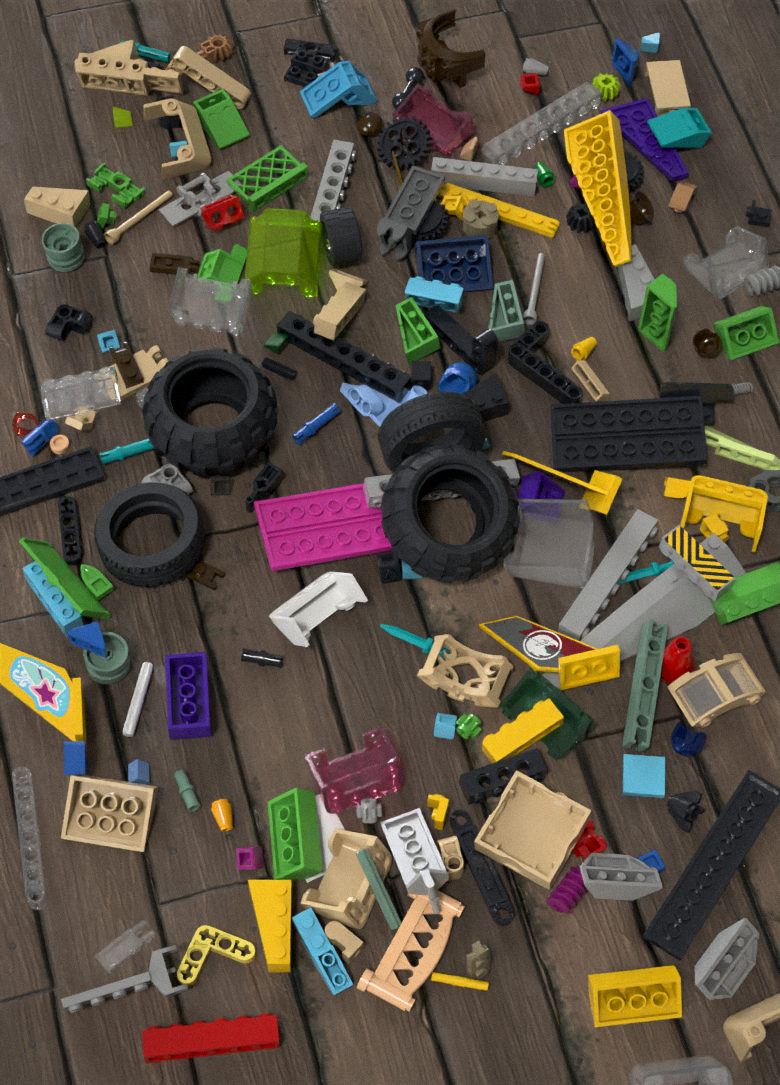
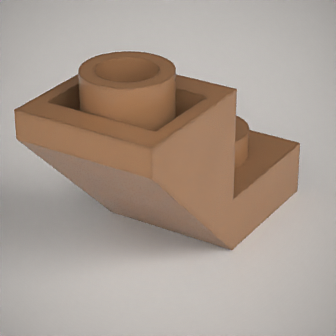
M682 181L679 182L668 206L672 207L673 211L680 213L688 210L692 195L697 192L698 186Z

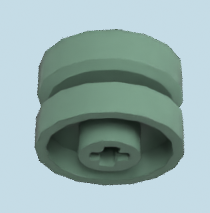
M102 632L107 649V657L104 658L85 649L83 656L88 675L94 681L100 684H114L125 678L130 670L129 650L126 641L120 635L113 632Z

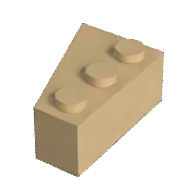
M32 187L24 199L28 214L54 223L71 224L75 228L91 205L88 190Z

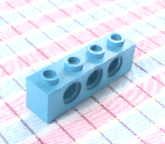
M34 561L25 566L23 572L26 581L66 638L68 637L67 633L69 630L83 626L81 615L57 586H52L47 581V576L43 573V569L39 564Z

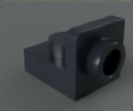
M752 200L751 206H747L745 215L749 217L748 224L769 228L772 210L755 207L756 200Z
M394 552L376 555L381 583L400 581V565Z

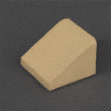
M477 137L472 138L465 144L460 154L461 159L468 161L473 159L477 150Z

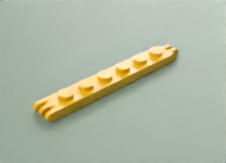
M450 183L443 184L437 195L441 200H443L444 196H462L467 204L473 199L494 203L499 214L498 220L551 238L555 236V232H557L560 225L558 220Z

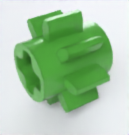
M471 713L468 716L463 714L455 722L458 725L456 731L465 739L469 737L474 739L482 730L479 727L481 721Z

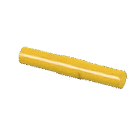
M432 972L431 981L488 991L489 982Z

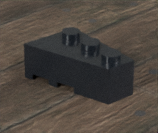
M496 373L463 393L475 401L483 422L508 415L509 400Z

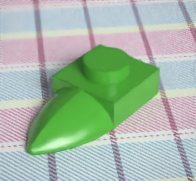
M81 565L82 579L86 588L97 601L114 590L113 585L98 569L89 565Z

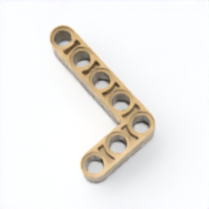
M186 46L179 48L165 69L175 70L179 72L180 76L182 73H185L213 93L223 88L237 109H243L251 96L248 88Z

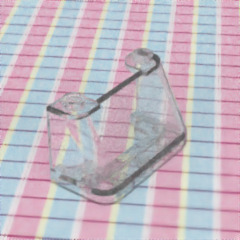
M736 226L726 234L725 247L701 261L697 254H688L683 257L684 267L713 297L721 299L742 287L746 275L758 273L769 267L766 238Z
M710 1055L640 1063L635 1065L630 1073L631 1085H672L698 1081L699 1085H734L730 1070Z

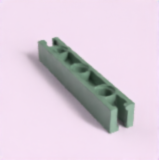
M651 619L641 627L622 747L630 749L636 743L635 735H638V747H636L635 751L640 753L649 748L668 630V625L663 623L658 628H654L653 632L656 633V636H652V627L656 625V621Z

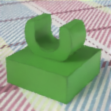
M102 203L97 222L101 225L102 229L105 223L113 225L117 213L109 211V204Z

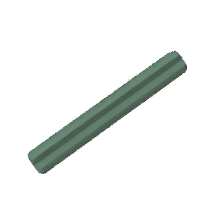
M361 849L356 853L359 863L390 929H397L402 924L368 849Z

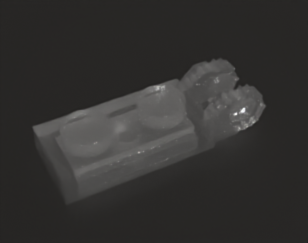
M143 920L132 929L129 928L95 955L96 960L108 974L112 973L142 949L143 945L148 944L156 936L154 930L147 932L140 939L136 936L147 927L148 923Z

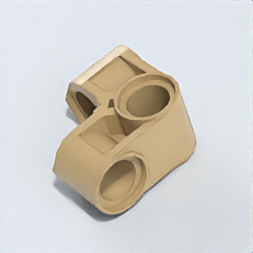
M457 836L437 840L436 847L447 870L448 881L461 878L464 873V863ZM452 864H458L459 868L451 869L449 868V866Z

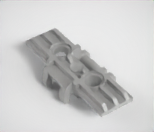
M227 171L212 180L205 173L199 174V177L187 184L177 186V193L181 197L159 209V212L173 227L192 216H203L200 207L235 193L226 182V179L233 176L232 173ZM238 180L234 181L236 185H242ZM204 183V190L201 193L195 195L192 191H189ZM184 205L191 206V208L188 210H185L182 207Z

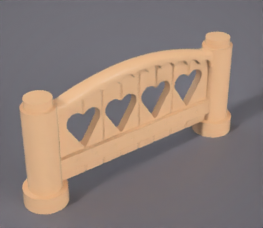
M437 890L441 912L434 913L426 895L408 894L407 896L415 899L378 968L375 972L366 969L357 985V989L363 992L367 990L394 1006L410 1012L415 1002L412 995L423 985L436 968L446 948L453 918L455 916L460 918L465 906ZM440 914L443 920L438 922L439 928L433 930L423 915ZM429 932L433 935V939L428 941L429 946L427 948H422L413 933ZM420 951L423 957L418 960L419 965L417 967H412L403 952ZM411 970L413 976L408 978V985L402 986L393 971Z

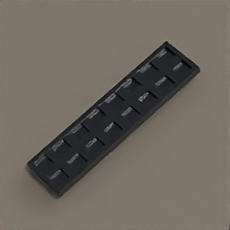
M92 446L1 476L0 516L104 481V474Z

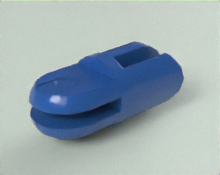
M45 419L20 441L30 456H34L57 434L58 425L54 420Z

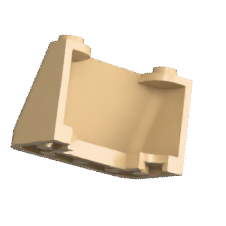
M334 829L328 840L329 850L333 854L331 862L318 890L308 889L303 894L300 904L305 909L312 908L314 913L338 921L348 927L362 929L372 910L376 897L356 853L361 849H368L383 882L390 869L392 857L377 836Z
M780 993L730 1015L724 1022V1032L740 1062L750 1059L753 1046L760 1044L764 1040L766 1034L764 1027L780 1020Z

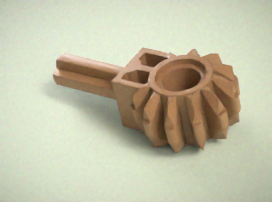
M222 33L219 36L214 34V37L209 36L207 41L200 44V51L197 54L211 64L218 60L223 62L224 58L229 59V56L232 55L233 44L228 36L223 37Z

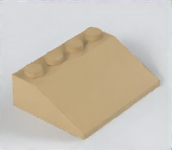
M71 775L61 839L145 852L155 810L158 787L89 775Z

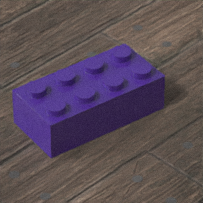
M206 652L165 655L167 715L170 740L211 737Z

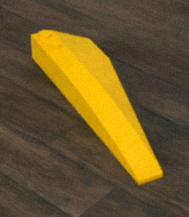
M609 110L564 129L568 162L571 164L572 171L578 180V185L582 189L585 201L591 215L595 219V224L601 233V238L605 242L611 261L616 267L631 261V218L620 120Z

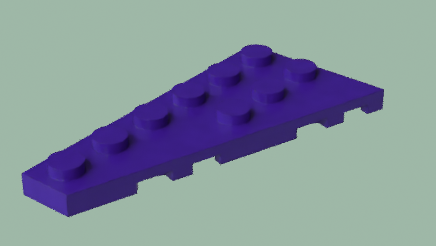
M648 98L600 110V114L610 110L620 120L622 136L668 179L673 182L688 178L689 172L676 148L661 147L648 125V120L658 117Z

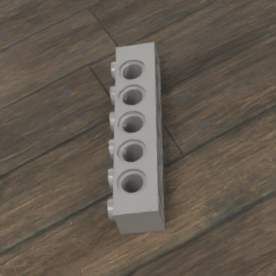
M333 140L311 213L310 231L321 233L319 219L321 212L341 208L340 201H343L345 197L344 187L347 188L349 183L348 174L352 173L353 164L351 163L356 159L357 151H354V143Z

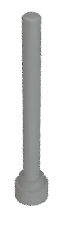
M543 253L538 254L528 309L523 313L522 317L526 325H533L537 322L538 315L535 307L545 254Z

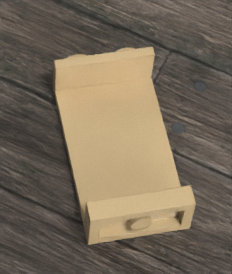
M680 60L646 62L644 75L645 77L649 76L657 116L681 108H690L691 104Z

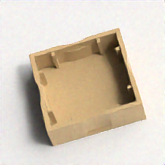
M516 770L501 795L497 808L488 817L474 841L475 850L550 890L589 823L591 810L566 796L550 791L543 784Z

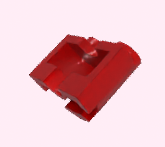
M591 820L572 851L577 858L582 856L583 862L591 853H600L607 849L605 839L602 836H596L593 832L595 826Z

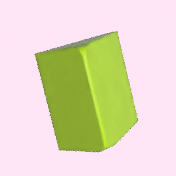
M113 107L115 128L132 126L131 111Z

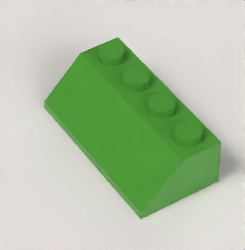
M661 274L647 285L638 331L665 352L676 312L677 293L676 284L673 280Z
M778 562L735 577L732 588L716 601L709 597L720 626L780 604V564Z
M296 787L268 801L274 880L308 879L323 872L315 792Z

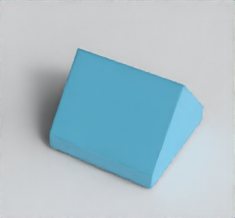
M187 141L171 142L169 144L171 157L177 156V150L179 147L187 145Z
M115 330L97 334L102 353L110 351L109 347L112 346L114 349L120 348Z

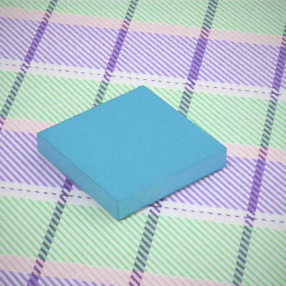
M624 754L622 795L664 798L665 757Z

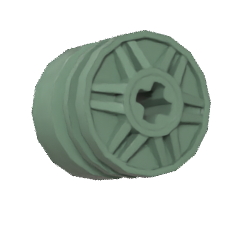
M57 223L44 231L42 245L46 252L47 260L53 269L60 272H69L77 269L83 263L85 251L79 232L73 225Z

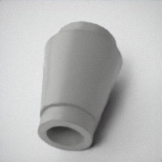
M526 58L523 72L546 76L549 66L533 58Z

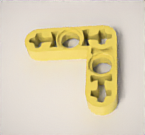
M201 926L195 932L179 966L177 978L181 985L187 984L188 987L194 985L210 951L246 964L255 958V948L252 943L211 926ZM206 932H209V937L212 939L206 938L203 941L201 934L205 935ZM227 939L232 944L229 949L224 950L220 948L219 943ZM236 943L238 944V949L242 951L248 948L250 955L246 954L245 957H243L241 951L237 949L235 950ZM200 951L203 956L199 961H193L190 958L192 952ZM190 964L193 966L190 972L192 978L188 977L187 980H184L182 974H187Z

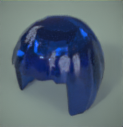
M681 722L677 723L671 735V745L674 751L684 757L697 755L704 747L706 741L705 733L688 730Z

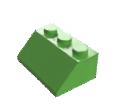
M760 306L713 323L715 332L718 333L722 340V349L729 360L779 343L772 308Z

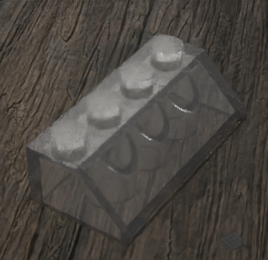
M103 367L92 372L85 371L78 375H66L60 379H48L42 382L41 396L46 420L121 404V386L115 367Z

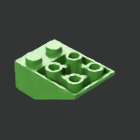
M223 88L193 101V106L197 110L201 126L219 150L250 136L232 99Z

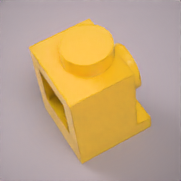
M719 511L702 519L700 531L706 538L715 533L724 543L729 539L727 535L728 527L724 521L720 520Z

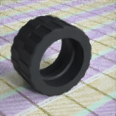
M344 207L321 212L319 218L320 230L329 263L334 266L361 260L362 242L353 209L351 207ZM327 239L330 242L331 251L326 246L328 244Z

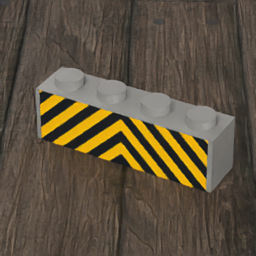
M680 525L662 537L659 546L661 552L673 560L676 567L683 570L693 583L700 586L706 596L716 601L732 588L735 577Z

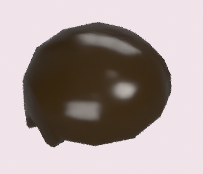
M367 112L359 117L357 129L361 135L376 137L380 131L383 132L382 127H384V123L377 113Z
M705 328L697 331L693 336L692 343L698 355L710 358L720 352L722 340L717 332H712Z

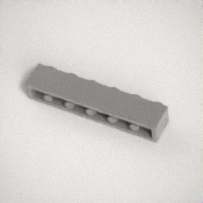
M433 157L431 172L444 175V185L450 183L466 189L535 197L538 169Z

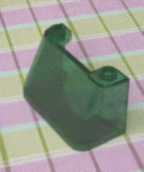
M530 668L499 706L503 709L502 714L512 720V718L516 719L522 712L532 710L537 702L550 698L564 716L563 725L540 740L549 749L547 753L552 758L562 760L594 730L598 723L541 673Z

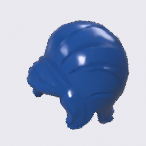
M457 362L451 364L438 382L439 392L449 391L463 394L477 385V375L474 369L466 363Z

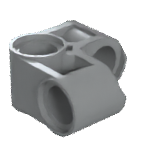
M172 464L164 465L142 480V483L158 482L173 485L185 491L188 495L193 493L188 480Z

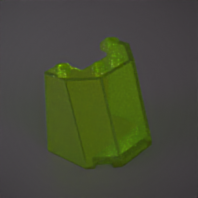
M267 208L263 210V214L250 218L245 293L258 294L263 291V283L299 285V291L305 297H318L323 246L322 222L319 220L314 221L304 210Z

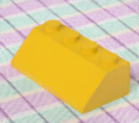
M675 965L588 975L589 998L595 1027L682 1017L681 977Z

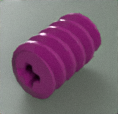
M572 866L570 871L565 874V878L561 879L560 884L556 886L555 891L551 892L550 897L546 899L547 904L553 910L570 914L571 910L568 906L576 907L573 899L580 901L581 897L579 894H586L583 888L585 885L580 869Z

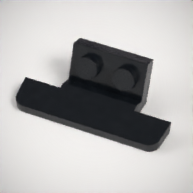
M664 382L660 388L659 398L702 396L704 425L714 426L715 400H734V388L731 384Z

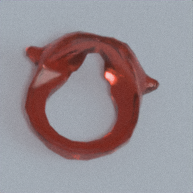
M17 411L12 421V430L17 436L28 435L32 430L15 426L16 423L25 418H30L35 421L37 427L40 424L39 420L33 414Z

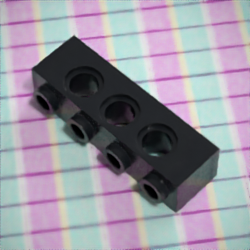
M536 748L461 774L459 784L468 805L473 803L480 804L493 796L495 798L500 797L516 770L524 769L528 772L524 775L539 783L542 782L546 777L547 768L538 749ZM506 776L508 780L503 781L499 777ZM480 783H487L489 786L482 787Z

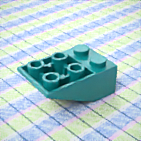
M681 108L647 121L661 147L702 148L712 134L697 108Z

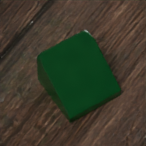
M274 333L264 344V347L279 355L290 343L289 335Z

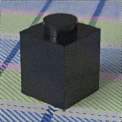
M412 361L411 389L413 386H420L426 391H430L431 362Z

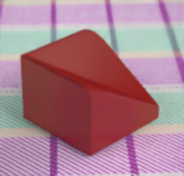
M520 75V86L522 89L539 94L540 84L538 75Z

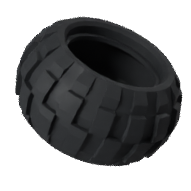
M213 347L212 350L193 349L184 356L177 355L166 362L164 369H160L159 372L157 371L151 379L142 406L145 430L151 444L161 457L165 456L170 464L181 471L188 469L192 470L193 475L206 477L208 473L219 472L220 476L231 474L234 468H245L256 460L257 454L261 451L264 452L270 443L278 419L276 393L263 370L253 365L248 357L237 352L230 354L227 349ZM206 402L227 404L239 414L231 422L216 427H198L183 421L184 416L190 409Z
M456 444L439 447L436 445L430 446L405 459L389 479L381 501L383 532L385 537L388 538L394 554L400 561L403 560L412 567L411 570L423 577L426 575L435 578L439 582L469 581L492 570L510 551L520 524L517 493L515 488L512 489L508 481L509 476L501 466L497 467L488 460L489 456L479 450L474 452L465 449V446ZM437 490L454 491L466 498L471 504L476 517L475 530L470 540L463 545H452L441 542L431 536L425 530L418 517L417 505L421 499Z

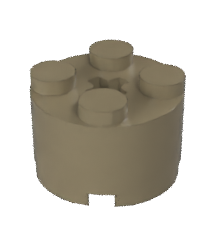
M471 200L463 210L462 231L467 235L466 237L488 235V238H493L498 226L499 214L497 206L487 201Z

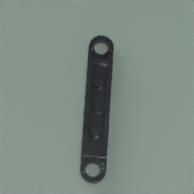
M462 809L456 810L450 815V827L454 835L457 836L461 851L493 921L497 925L507 926L514 917V910L490 857L475 850L474 841L478 836V832L469 813ZM461 816L465 818L466 823L462 826L454 822L456 817ZM499 910H506L509 913V917L501 919L497 916V912Z

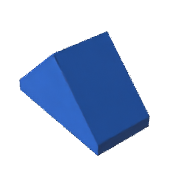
M98 622L68 631L67 634L71 644L104 658L107 657L106 645Z
M64 741V775L86 774L89 771L85 741Z

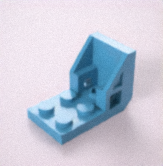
M350 61L337 63L300 91L309 114L314 119L341 99L347 105H372L378 101L367 77Z

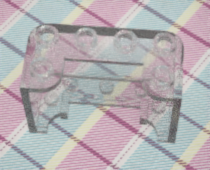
M178 267L168 307L175 323L183 326L189 324L199 329H203V327L211 328L215 332H221V330L228 331L232 335L243 333L253 293L251 281L241 279L240 284L237 281H233L232 284L199 278L198 274L189 275L187 274V269Z

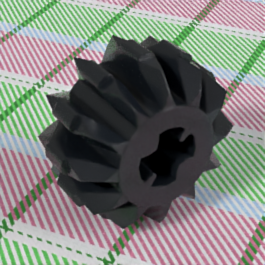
M577 203L576 206H571L567 212V226H570L571 230L576 229L577 233L580 231L586 233L587 230H592L595 225V219L585 203L581 206Z

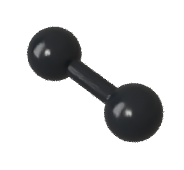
M413 67L406 72L407 86L403 92L395 94L392 98V106L396 111L404 112L410 108L411 99L409 94L413 87L420 86L425 78L420 68Z

